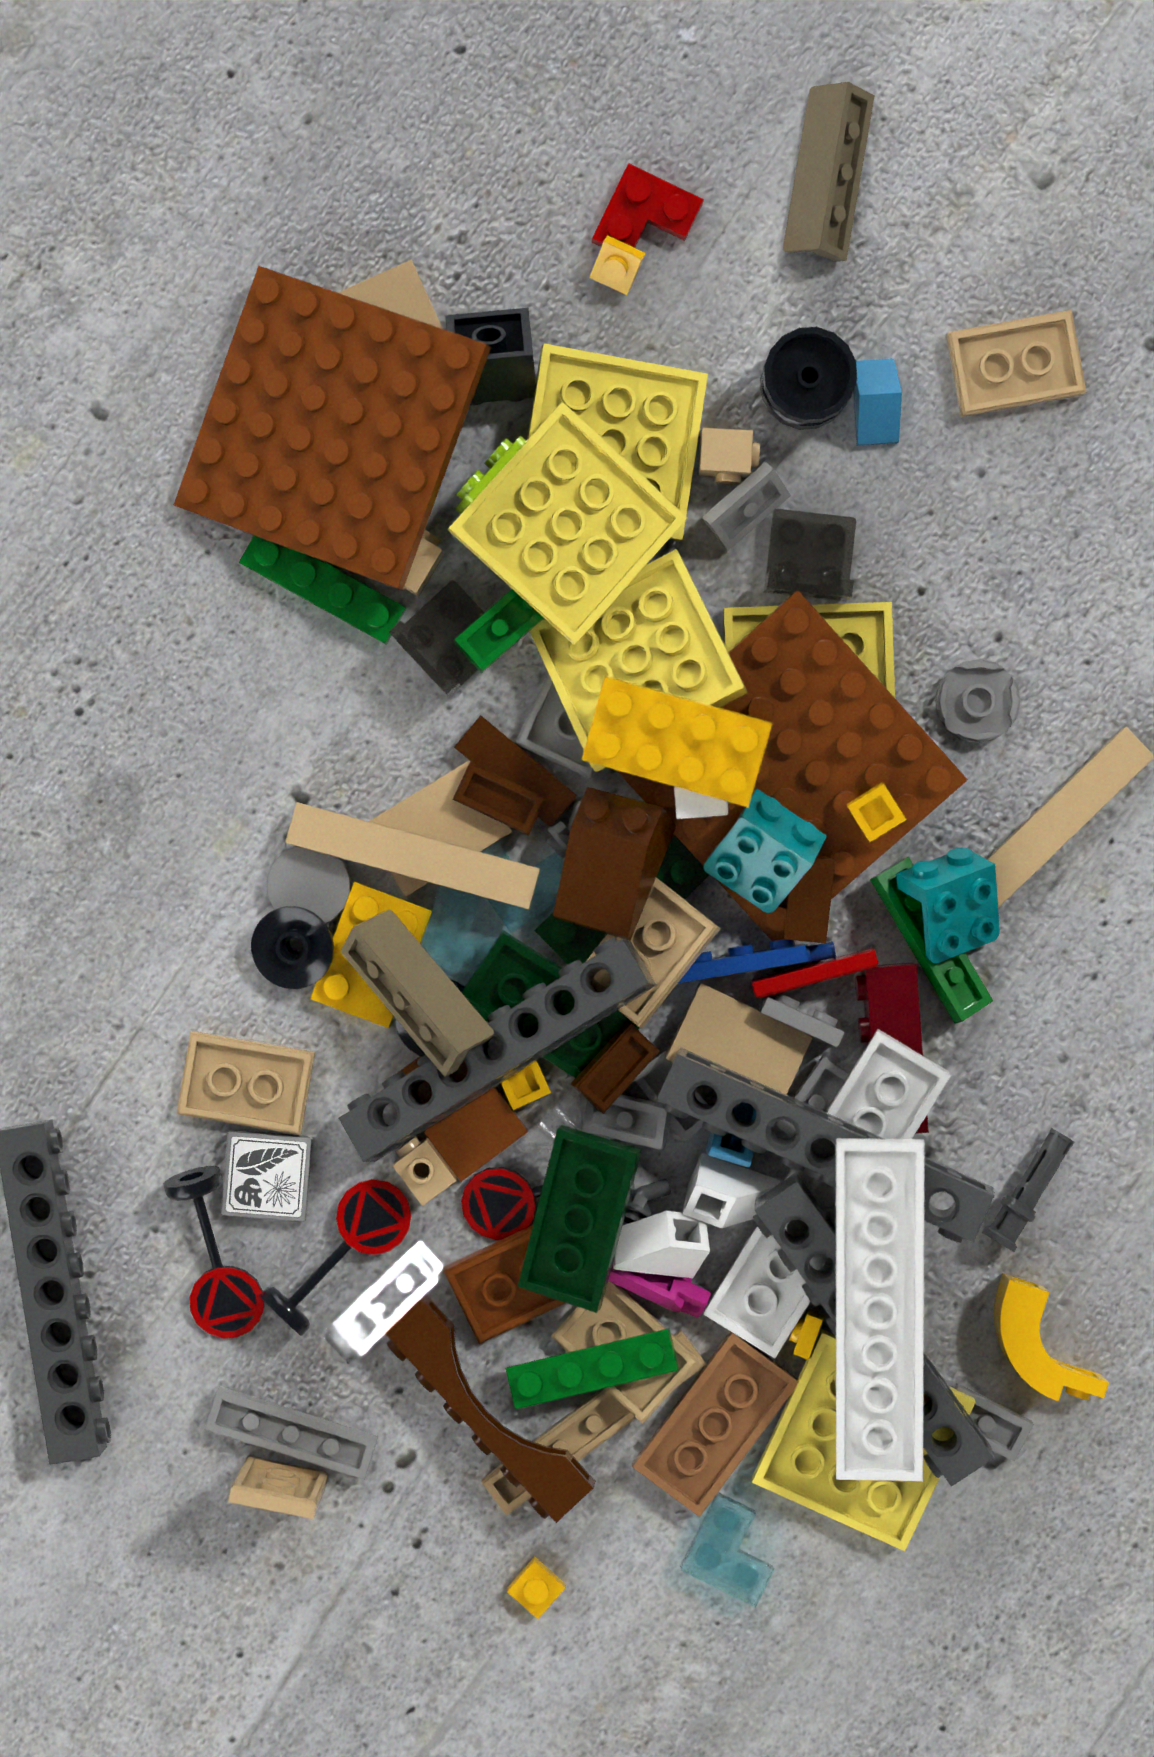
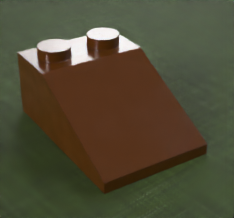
M587 787L571 825L553 912L554 918L631 941L676 829V825L665 809L657 805Z

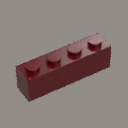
M914 963L884 964L861 971L862 976H855L857 1001H864L865 1017L858 1018L860 1043L867 1042L868 1045L877 1029L923 1056L917 965ZM928 1116L925 1117L915 1134L929 1133Z

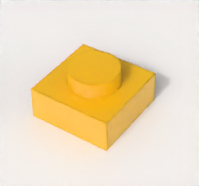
M607 236L603 241L589 278L628 295L646 253Z
M883 782L846 804L869 842L906 820Z
M537 1061L501 1083L513 1110L551 1093Z
M809 1310L805 1319H799L789 1341L797 1343L793 1352L794 1355L807 1360L810 1359L826 1315Z
M534 1556L507 1587V1593L539 1619L565 1590L566 1583Z

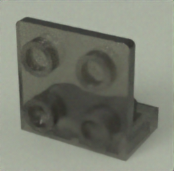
M775 509L772 513L764 593L791 596L798 589L807 598L847 602L852 598L854 580H850L856 519L847 516Z
M452 580L405 624L400 621L389 633L448 697H451L478 671L453 643L454 639L482 616L484 612L457 582Z

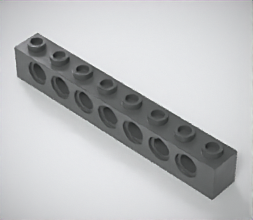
M615 937L597 946L594 949L596 956L582 964L580 960H577L562 968L558 972L560 978L550 985L546 986L545 983H540L527 990L522 995L525 1000L512 1009L509 1005H506L492 1012L487 1017L490 1022L488 1025L494 1031L492 1038L497 1036L501 1039L503 1052L495 1060L490 1058L487 1046L492 1038L469 1050L464 1058L468 1072L462 1081H456L452 1073L444 1077L428 1056L424 1055L417 1061L419 1067L407 1075L404 1072H399L382 1083L384 1089L371 1097L369 1094H365L347 1105L349 1112L338 1119L362 1161L376 1162L657 985L632 942L625 939L617 941ZM606 969L610 974L611 982L605 991L598 993L593 986V979L598 971ZM570 992L575 1000L574 1008L569 1014L562 1015L558 1009V1000L562 994ZM534 1014L538 1019L539 1028L534 1036L528 1038L523 1032L522 1024L527 1016ZM427 1081L431 1085L432 1096L427 1103L423 1104L418 1098L417 1091L420 1084ZM389 1103L393 1104L397 1110V1118L391 1126H388L383 1119V1110Z
M680 1048L676 1054L657 1098V1101L665 1104L663 1109L668 1113L684 1119L688 1115L704 1121L702 1126L706 1130L720 1136H725L728 1132L742 1138L741 1144L746 1148L764 1154L766 1150L782 1156L780 1161L784 1165L797 1171H804L805 1167L821 1174L819 1177L821 1181L835 1188L836 1150L828 1157L818 1156L811 1146L815 1140L826 1138L834 1144L836 1149V1139H885L684 1048ZM701 1085L712 1087L717 1093V1101L709 1105L699 1102L695 1096V1089ZM739 1103H748L756 1110L757 1117L750 1122H743L735 1116L734 1106ZM785 1120L793 1124L796 1134L790 1139H781L774 1134L772 1126L778 1121ZM924 1156V1221L939 1227L938 1233L947 1239L961 1243L964 1238L974 1242L994 1199V1187ZM937 1192H946L953 1197L954 1203L948 1209L939 1210L933 1207L929 1200Z
M52 1119L0 1128V1172L49 1465L100 1457L107 1448L106 1443L111 1441L110 1423L107 1417L102 1418L100 1402L104 1401L103 1381L100 1376L95 1377L93 1360L97 1359V1344L94 1335H88L86 1319H89L91 1314L90 1302L86 1293L81 1294L79 1278L83 1277L84 1274L83 1260L80 1252H74L72 1236L77 1234L74 1212L67 1210L65 1195L70 1193V1182L67 1171L60 1168L58 1156L59 1153L63 1152V1140L60 1129H54ZM29 1155L36 1156L42 1161L43 1173L41 1176H33L27 1171L25 1162ZM35 1197L44 1198L49 1203L50 1214L48 1217H40L33 1211L32 1202ZM41 1239H49L55 1243L57 1247L56 1258L49 1259L41 1254L39 1250ZM54 1280L63 1286V1299L56 1300L48 1295L46 1291L47 1281ZM54 1322H63L70 1328V1340L62 1341L54 1335ZM67 1363L74 1366L78 1372V1380L69 1382L63 1379L60 1374V1365ZM76 1405L80 1407L85 1414V1421L82 1423L71 1421L67 1416V1406Z
M796 1172L755 1200V1212L757 1214L753 1216V1220L766 1238L773 1235L781 1247L777 1251L780 1259L790 1272L797 1269L806 1282L802 1285L806 1296L815 1307L822 1304L830 1316L826 1319V1322L836 1336V1300L834 1299L836 1294V1227ZM792 1220H802L808 1225V1231L801 1236H792L785 1230L787 1223ZM819 1254L827 1255L833 1260V1264L826 1270H816L809 1262L814 1256ZM923 1351V1393L930 1397L929 1402L923 1406V1448L927 1452L923 1457L932 1473L937 1478L943 1475L952 1487L992 1461L994 1457L991 1445ZM940 1427H948L954 1431L953 1436L945 1441L935 1439L932 1434Z

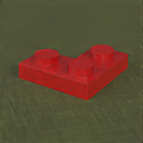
M628 163L592 237V243L601 247L605 238L610 236L636 248L647 223L685 241L703 205L704 199Z

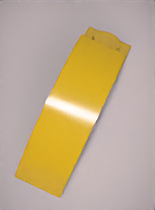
M1002 1273L994 1301V1327L1001 1350L1015 1371L1036 1391L1058 1402L1064 1386H1066V1393L1083 1400H1090L1091 1395L1104 1398L1109 1382L1101 1374L1056 1360L1049 1356L1044 1349L1040 1336V1323L1050 1292L1042 1285Z

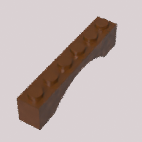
M427 1294L385 1332L390 1339L386 1344L393 1354L401 1361L407 1358L418 1370L415 1376L421 1385L431 1393L436 1390L446 1401L443 1407L450 1417L458 1424L464 1421L475 1433L471 1436L474 1443L486 1455L493 1453L503 1464L500 1467L503 1475L515 1487L521 1484L532 1496L529 1499V1503L541 1517L546 1519L550 1516L557 1523L594 1488L596 1482L594 1478L567 1449L548 1447L525 1439L503 1426L484 1408L471 1390L462 1371L456 1349L454 1324Z

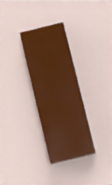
M481 715L454 746L471 762L547 797L538 818L548 826H553L577 797L574 792Z

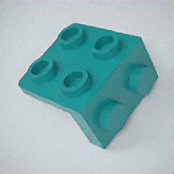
M756 788L751 796L749 807L744 806L736 823L710 854L703 867L706 873L766 913H772L813 865L827 836L817 830L813 824L804 821L782 806L776 799L767 796Z
M954 848L944 856L930 861L917 862L912 868L896 873L897 888L922 903L926 958L931 962H942L993 942L998 938L1000 928L996 867L991 861L968 848Z

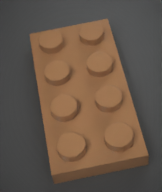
M731 1331L632 1463V1467L699 1517L781 1409L798 1383L795 1376Z

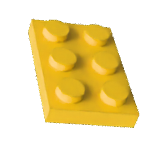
M354 881L333 936L334 956L331 966L326 974L316 982L310 999L389 1028L394 1017L393 1014L340 951L354 926L387 910H392L421 944L433 910Z

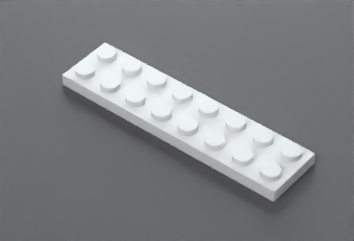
M877 1029L826 1113L885 1139H912L950 1079L951 1073ZM819 1138L811 1144L813 1151L821 1157H828L836 1150L834 1144L826 1138ZM806 1167L804 1171L791 1169L785 1180L797 1172L836 1227V1188L819 1179L821 1174ZM798 1219L788 1222L785 1226V1230L792 1236H801L809 1229L804 1221ZM756 1225L706 1306L703 1315L773 1358H776L811 1301L802 1288V1285L806 1282L797 1269L790 1272L780 1259L777 1251L781 1247L773 1235L766 1238ZM819 1254L814 1256L809 1263L816 1270H826L833 1264V1260L827 1255Z
M836 1139V1479L923 1481L924 1140Z

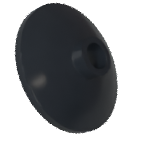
M285 906L269 912L259 921L252 935L251 953L257 969L268 981L286 989H302L313 985L326 974L333 960L334 942L329 928L318 915L302 907ZM291 938H298L302 942V951H295L291 948Z

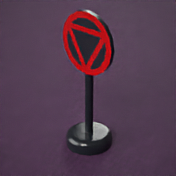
M613 1139V1140H612V1141L621 1143L620 1140H617V1139ZM504 1167L486 1168L475 1174L465 1186L461 1199L463 1215L469 1226L481 1236L493 1240H501L529 1226L536 1209L535 1198L540 1197L543 1185L531 1188L529 1182L514 1170ZM634 1183L630 1195H633L635 1193Z
M204 1166L174 1175L163 1183L169 1199L176 1201L193 1199L213 1268L204 1272L194 1283L189 1297L190 1312L197 1325L208 1334L219 1338H237L250 1332L260 1321L265 1307L264 1301L259 1296L263 1290L258 1280L246 1270L235 1266L222 1265L203 1199L204 1195L216 1190L222 1184L220 1167Z
M371 1179L359 1182L347 1190L338 1204L336 1215L338 1230L344 1239L341 1245L290 1299L274 1287L266 1288L259 1295L300 1336L309 1329L310 1322L297 1308V1305L351 1248L360 1253L372 1255L389 1252L399 1245L408 1233L411 1221L409 1203L401 1190L387 1181Z

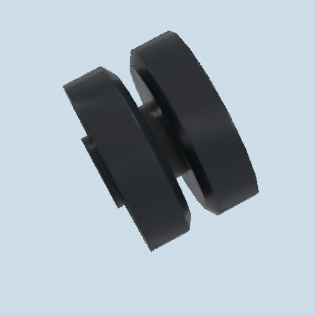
M819 327L797 328L783 335L770 349L760 377L761 397L769 413L783 425L798 430L818 429L834 421L852 397L857 382L856 360L848 344L834 332ZM807 373L815 377L812 383H806L802 378Z

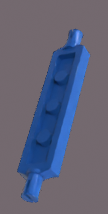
M784 939L769 941L770 949L755 952L753 951L752 944L728 948L729 956L713 959L711 951L702 952L678 983L803 962L810 965L811 962L836 959L833 941L826 944L808 946V944L795 945L794 940Z

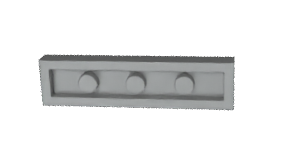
M220 1386L216 1391L204 1429L365 1480L378 1439L376 1435Z

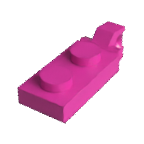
M613 1264L608 1281L668 1310L681 1311L697 1318L700 1317L706 1308L711 1292L692 1284V1279L614 1270Z

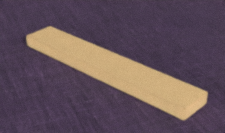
M1123 727L987 858L996 867L998 908L1154 758V755L1127 727Z
M296 802L285 843L527 910H530L541 870L533 866Z
M680 1329L673 1335L700 1360L680 1383L682 1384L707 1364L682 1329ZM603 1388L535 1438L533 1442L548 1447L567 1449L577 1461H580L636 1417L609 1391ZM501 1464L482 1478V1484L503 1512L508 1515L532 1496L521 1484L515 1487L506 1479L500 1470V1467L503 1466Z

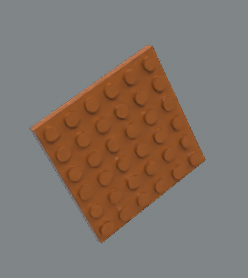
M258 265L173 505L403 590L491 347L471 338Z
M798 589L728 652L748 693L720 708L772 722L753 792L757 788L767 796L776 799L782 806L804 821L810 822L817 830L827 836L817 856L835 858L836 860L831 899L968 780ZM616 770L646 803L665 809L676 825L674 834L703 866L710 854L736 823L744 806L731 803L728 804V815L677 819L674 786ZM883 782L906 820L869 842L846 804ZM718 881L771 941L784 940L788 895L774 912L766 913Z

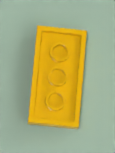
M605 676L582 760L749 807L772 722Z

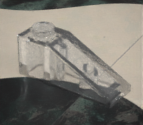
M421 1241L417 1242L344 1309L320 1334L347 1364L362 1356L445 1275L443 1272L444 1266Z

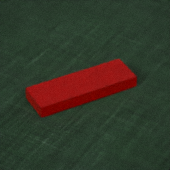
M872 947L839 956L836 959L832 958L752 980L755 997L759 999L874 968L879 963L875 949Z

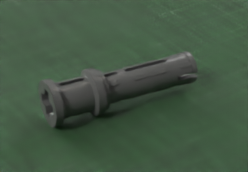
M1051 1128L1011 1196L1007 1194L1006 1197L1002 1198L1000 1202L1002 1204L1001 1210L990 1228L985 1227L982 1233L1015 1252L1017 1248L1016 1240L1027 1222H1033L1035 1219L1036 1211L1033 1210L1059 1168L1065 1155L1075 1142Z

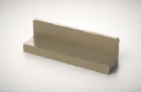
M850 82L813 86L809 90L783 243L784 252H813L834 262L847 261L875 95Z
M392 910L378 914L352 928L340 952L444 1077L457 1071L469 1050L492 1038L494 1034L493 1029Z

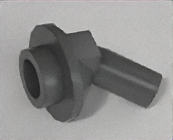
M581 801L573 803L568 827L560 821L555 826L547 828L552 836L546 841L562 859L565 858L571 825Z
M667 1179L635 1189V1193L630 1195L624 1222L629 1224L652 1216L647 1202L671 1194V1188Z

